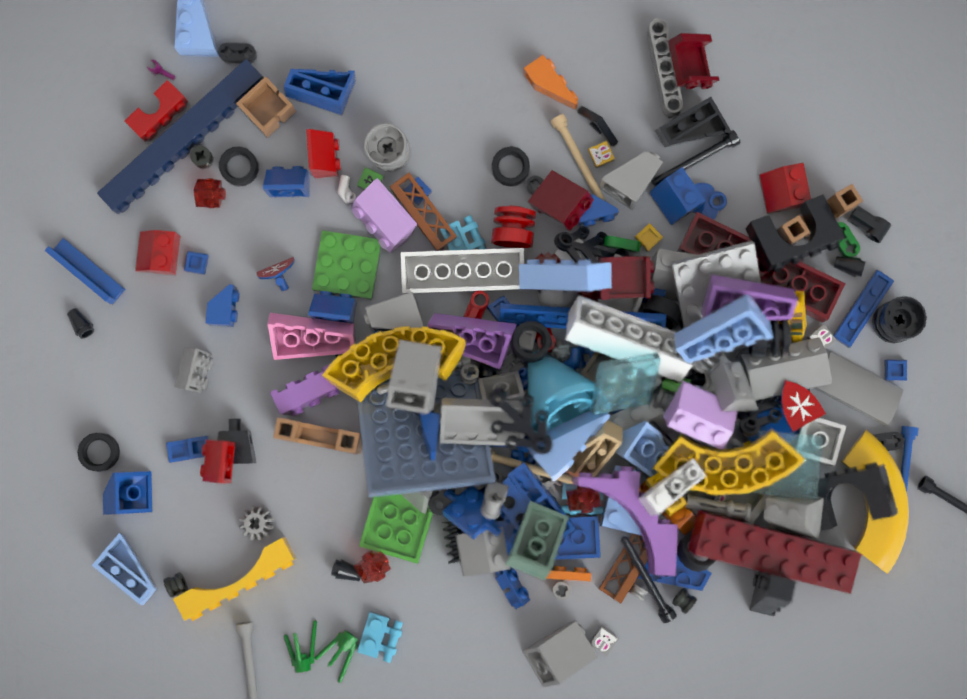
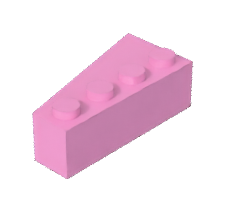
M270 313L268 329L274 360L344 354L350 349V346L356 344L353 323Z

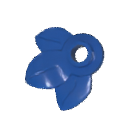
M697 183L695 186L704 198L705 204L693 212L701 213L714 220L718 211L725 208L727 198L722 192L715 191L712 185ZM714 198H718L720 200L719 205H715L713 203Z

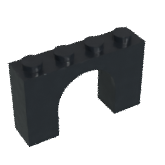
M824 194L805 201L799 208L810 231L809 242L804 245H792L784 241L779 236L769 215L751 221L745 228L750 240L755 245L756 253L766 272L770 270L777 272L785 268L786 264L792 263V265L802 262L803 258L807 256L814 258L820 255L823 250L828 249V251H832L840 246L839 243L845 237Z
M877 462L865 464L864 469L857 470L855 466L844 469L845 473L837 474V471L825 473L823 478H817V475L804 478L805 482L799 484L801 494L824 498L820 531L837 526L831 497L836 486L842 483L852 484L864 493L872 521L893 517L898 514L885 464L877 465Z

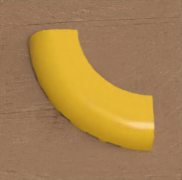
M410 326L397 327L386 332L380 331L366 337L367 339L350 346L348 351L338 356L329 365L322 376L342 392L362 402L371 390L391 378L400 340L440 346L441 355L438 378L447 381L461 359L466 341L453 333L430 329L429 327L410 328Z
M772 428L761 438L750 444L723 450L698 444L681 433L656 462L653 469L667 477L688 461L694 459L706 476L690 488L691 490L716 495L742 494L772 485V483L786 477L805 461V458Z
M865 429L841 462L847 468L856 466L857 470L864 469L865 464L877 462V465L885 464L898 514L893 517L872 521L864 495L866 521L861 536L853 548L888 574L896 563L906 539L909 519L908 496L902 475L894 459L883 444Z

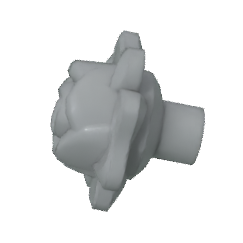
M562 340L556 341V347L552 349L550 356L560 362L566 361L571 356V347L573 346L570 344L565 345Z

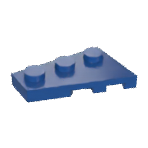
M677 553L675 576L649 573L655 582L699 591L704 589L712 574L708 570L698 572L688 569L682 564ZM647 561L644 566H645V568H646L647 571H648V561Z

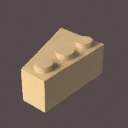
M607 420L595 436L587 439L585 443L586 448L583 452L578 451L572 458L575 462L565 472L574 477H579L580 473H592V478H595L622 444L623 428Z

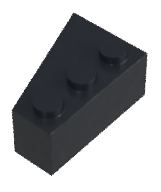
M709 97L659 127L655 132L663 146L670 147L724 135L731 132L714 100L712 97Z
M758 571V574H755L752 585L755 588L750 611L775 616L776 612H780L781 608H785L792 602L796 581Z

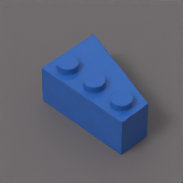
M291 69L284 84L285 95L288 98L342 115L356 82L355 71L336 72V70H329V72H322L314 69Z

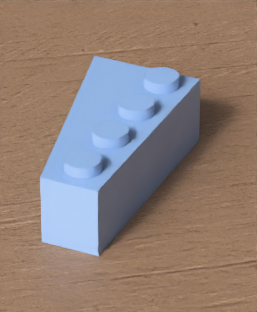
M529 259L526 264H519L520 289L575 291L611 288V263H591V260H578V263H573V260H561V263H556V259L544 260V263H540L539 259Z
M748 294L674 334L676 350L687 363L713 356L714 352L725 350V352L734 350V346L746 344V346L754 344L755 340L765 338V340L773 338L770 322Z

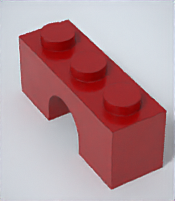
M169 80L153 93L160 102L157 112L146 114L138 107L124 120L145 143L155 138L158 133L157 131L167 126L172 121V117L176 113L182 112L188 103V100Z

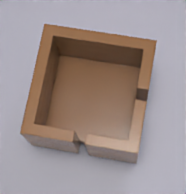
M264 77L236 103L240 110L267 138L280 127V121L285 123L297 112L293 104L279 92L267 77Z

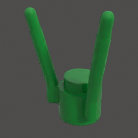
M316 620L313 621L309 656H307V653L300 652L297 633H293L296 655H294L288 635H284L295 673L310 671L311 664L315 663Z
M344 630L343 633L339 632L336 638L315 656V660H318L338 642L337 646L339 648L328 663V667H331L343 650L345 652L349 650L338 683L342 682L352 655L358 646L356 644L358 638L347 630Z

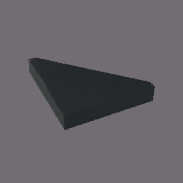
M584 106L577 110L579 115L591 121L589 124L599 134H603L611 146H615L618 143V140L602 116Z

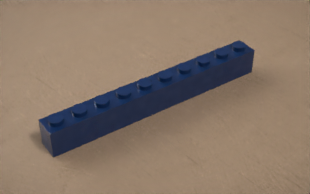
M245 59L97 192L99 197L117 214L128 210L131 202L141 198L150 185L153 186L158 183L161 175L171 171L175 163L179 159H184L190 153L189 150L201 144L209 132H214L219 127L221 121L230 118L238 107L236 103L263 79V76Z

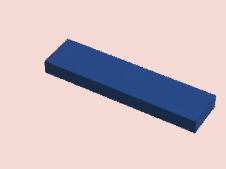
M879 270L874 272L834 332L833 336L837 341L848 348L852 346L893 284V279Z

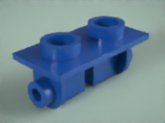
M510 567V569L495 573L497 576L495 578L501 589L504 590L508 587L510 591L505 593V596L511 607L514 606L515 609H518L530 601L529 593L522 586L518 573L514 568Z

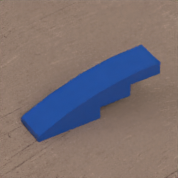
M432 410L428 414L418 412L424 444L430 460L435 461L440 414L432 413Z
M525 462L507 474L528 504L532 501L568 516ZM568 518L562 539L576 529L570 518Z

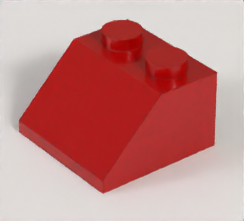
M306 129L309 170L313 177L338 176V170H341V160L337 158L336 152L340 150L339 138H335L333 132Z
M804 162L783 166L759 175L767 214L800 208L805 201L811 199Z
M140 231L135 271L176 275L181 236L173 231Z
M206 440V444H203L202 456H205L204 465L202 464L200 468V477H203L202 482L220 484L232 482L235 442Z

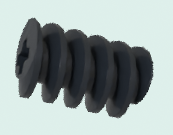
M451 521L442 522L448 524V526L443 528V531L449 532L444 539L451 541L445 545L446 548L452 549V551L447 553V556L453 557L452 560L448 561V564L460 562L456 535L464 534L465 532Z

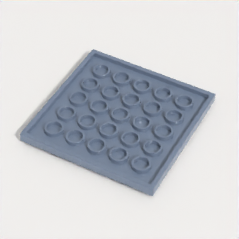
M461 370L452 371L447 381L440 378L437 379L435 403L432 409V413L440 414L435 461L430 460L424 444L419 423V413L387 407L388 392L384 394L377 393V388L390 383V379L371 390L362 402L357 401L368 497L495 483L490 445L440 443L442 398L482 400L478 380L471 385L463 383L460 378ZM469 371L467 377H471L473 372Z

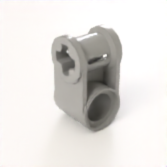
M499 482L487 484L481 508L483 516L489 519H495L499 516L507 495L508 485Z

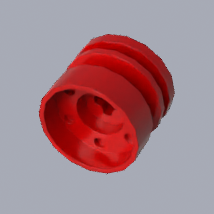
M512 205L495 207L494 215L498 217H494L493 222L502 227L492 229L491 243L507 248H532L534 233L526 230V228L535 227L533 219H536V211Z

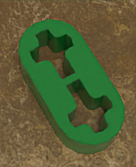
M838 222L840 229L842 228L844 231L842 233L845 238L839 243L840 246L837 249L843 257H855L860 252V245L850 228L845 223ZM847 244L849 246H854L852 252L846 251V249L848 248Z
M605 236L604 246L624 249L630 252H640L642 242L615 236Z

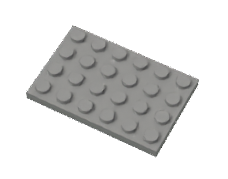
M752 241L671 262L683 329L702 319L701 310L711 275L760 283L755 245ZM741 344L734 346V350L727 352L721 350L730 362H740L741 354L749 353V345ZM691 367L692 374L696 373L697 371Z

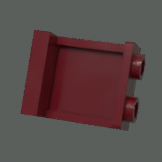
M680 33L668 40L677 87L709 89L713 87L714 83L720 81L719 76H710L704 47L712 42L711 34Z
M551 170L528 200V203L534 211L539 214L543 212L561 223L568 231H571L579 223L585 211L591 207L594 199L588 190Z
M649 256L598 257V263H611V288L599 289L600 300L651 298V293H654V282L651 281L650 273L654 272V262L650 260Z

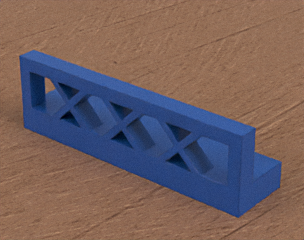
M62 238L54 249L49 246L45 249V252L104 301L113 305L126 290L66 239Z

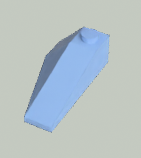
M600 405L547 431V435L553 442L552 449L547 454H538L533 448H527L541 467L555 481L575 462L572 458L578 451L583 452L586 448L585 443L587 439L598 433L610 415ZM538 443L539 446L545 447L544 443Z
M643 421L623 431L622 444L615 453L649 477H652L659 473L653 467L669 446L665 445L661 432L648 422Z

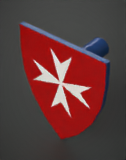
M289 258L257 272V277L259 279L275 278V282L279 285L281 291H285L289 287L283 273L292 267L295 258Z
M785 380L781 393V405L785 420L792 432L826 414L822 405L809 390L797 383Z

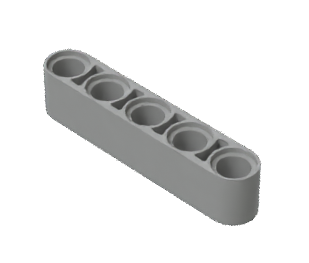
M656 18L650 22L647 37L662 110L666 117L674 118L679 115L683 107L680 87H677L668 44V40H670L668 27L663 19ZM658 27L662 32L655 33L652 28ZM662 46L666 51L659 52L656 47ZM666 65L669 67L670 70L664 72L661 70L660 66ZM670 84L674 90L668 91L664 88V85ZM674 103L677 105L678 109L671 110L668 107V104Z

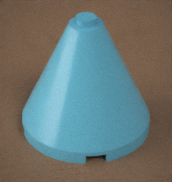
M547 354L537 362H528V394L534 398L532 428L537 433L539 423L536 422L535 416L539 410L543 409L549 413L547 421V431L600 405L604 408L606 395L602 388L554 357ZM543 414L539 415L540 419H546Z

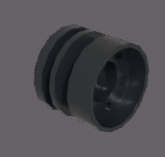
M901 296L879 306L873 314L872 324L875 333L880 339L895 344L919 335L926 326L927 316L924 307L919 301L912 297Z
M782 319L779 320V323L778 320H770L773 338L755 340L754 344L749 345L750 357H765L767 348H770L772 357H777L778 348L781 357H788L791 344L789 320Z

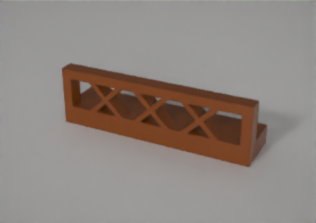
M407 173L390 186L393 194L417 223L419 229L436 251H443L447 244L457 238L456 234L410 173ZM408 179L413 184L412 193L403 192L400 188V185ZM414 197H421L425 200L424 209L415 208L413 205ZM426 213H433L437 216L436 225L427 224L425 221ZM438 229H445L451 236L441 243L437 237Z
M632 534L629 539L632 545L639 544V557L645 565L648 561L645 545L643 548L641 545L644 540H640L639 535H637L638 541L633 542L637 534ZM625 548L622 549L599 587L600 591L612 597L620 604L639 575L634 563L631 565V558ZM628 561L630 570L627 574L619 575L617 569L619 563ZM617 579L619 588L615 594L605 589L608 581Z

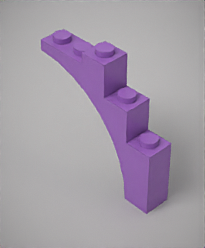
M620 467V471L613 470V475L600 474V478H592V473H580L579 477H573L572 485L588 487L604 493L629 513L638 526L645 543L648 556V573L675 576L678 525L670 524L671 520L658 519V515L650 516L638 500L644 494L639 493L640 472H633V467Z

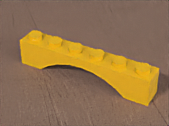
M283 537L264 547L255 566L236 583L215 589L194 587L173 598V601L184 621L188 619L194 621L203 616L202 611L207 608L212 611L221 606L220 601L227 598L230 601L239 596V590L245 588L248 591L257 586V580L261 578L267 580L276 575L274 571L280 567L282 570H285L294 565L292 561L296 559V556L286 537Z

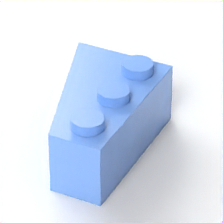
M177 0L175 49L179 55L219 57L204 0Z
M615 465L613 470L620 471L621 466ZM607 496L600 526L641 535L638 526L629 513L615 500Z
M122 533L115 537L92 564L95 569L140 605H144L157 590Z

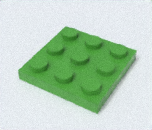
M322 230L312 290L327 291L339 295L341 293L350 294L352 297L372 300L381 250L378 239Z
M401 494L373 497L359 547L418 564L433 516L429 505L425 514L421 513Z

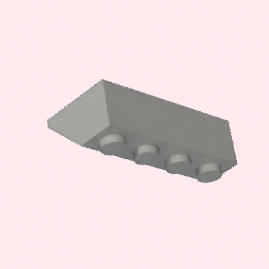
M820 337L791 343L788 357H781L779 348L777 357H772L770 348L767 349L765 357H750L749 353L741 354L740 363L746 373L755 401L781 395L785 380L797 383L806 389L832 384L828 354Z
M664 389L665 392L668 394H676V392ZM657 393L610 416L608 419L622 427L623 431L643 421L648 423L650 421L656 422L666 434L675 430L667 425L663 417L665 413L663 409L652 407Z

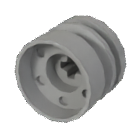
M389 123L374 126L366 135L364 140L365 152L379 169L386 172H395L402 169L408 163L411 156V146L404 133L397 126ZM387 147H388V148H392L393 151H392V152H389V151L387 152V151H386V148H387Z

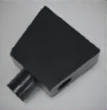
M229 419V431H219L217 441L235 442L233 464L256 463L251 431H241V419Z

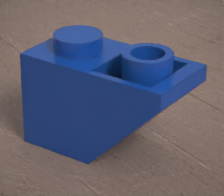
M592 194L591 196L594 199L592 205L581 216L578 226L591 227L600 220H603L604 223L613 221L619 213L618 208Z
M229 284L207 303L206 324L210 326L234 327V322H237L238 311L235 310L236 302H239L240 296L236 286Z

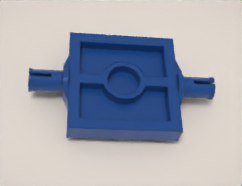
M469 486L459 495L455 494L451 489L445 491L444 496L452 502L443 510V516L473 540L486 530H489L496 537H498V534H501L502 529L493 524L495 519L486 518L481 513L484 501V494L474 486Z

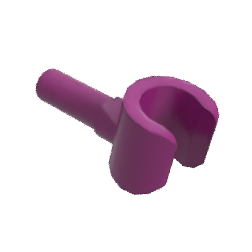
M151 60L156 65L153 69L147 67L151 73L155 75L161 74L173 81L175 80L176 76L165 71L156 60Z

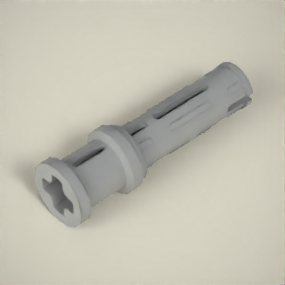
M687 495L686 502L688 504L686 508L724 514L727 518H742L746 522L749 520L751 503H735L731 499L724 502Z

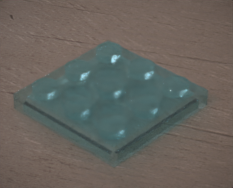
M652 353L599 363L590 408L593 415L650 404L661 361L659 354Z
M760 430L757 439L761 438L768 431ZM777 432L800 452L805 461L786 477L772 483L770 486H765L752 492L756 494L817 499L823 436Z

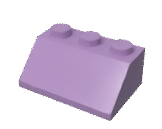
M378 178L355 199L351 207L354 216L364 223L367 231L373 234L378 239L380 246L389 253L408 241L417 225Z
M683 381L663 417L669 427L723 450L733 434L737 411H722L717 395Z

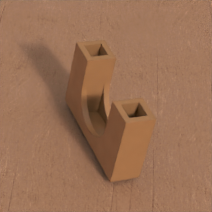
M850 184L826 201L835 219L863 202V199L854 185ZM800 215L777 229L779 236L792 245L810 235L809 228L803 216L800 217Z
M277 417L273 436L275 439L361 455V433Z

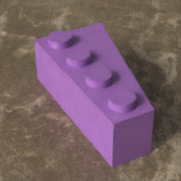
M711 275L701 310L702 319L747 294L768 320L792 319L797 304L794 289Z
M434 313L427 327L440 331L444 330L465 339L466 345L463 356L500 369L506 358L517 324Z
M330 364L322 367L321 372L314 371L305 375L302 382L297 380L286 384V389L281 392L277 391V389L270 392L281 415H292L295 417L304 412L303 408L309 405L311 408L322 403L321 399L327 396L332 398L340 393L338 388L322 376Z

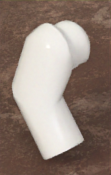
M341 175L337 193L345 203L352 204L356 199V194L349 189L351 178Z

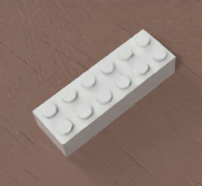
M524 248L401 252L402 293L520 289L519 264H524Z
M579 295L568 313L566 340L572 343L582 345L593 351L601 352L612 358H617L679 382L683 380L692 367V362L687 363L676 350L674 334L677 332Z

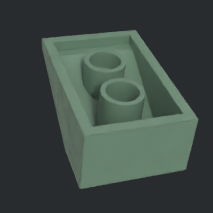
M530 501L505 565L545 580L551 572L569 517Z

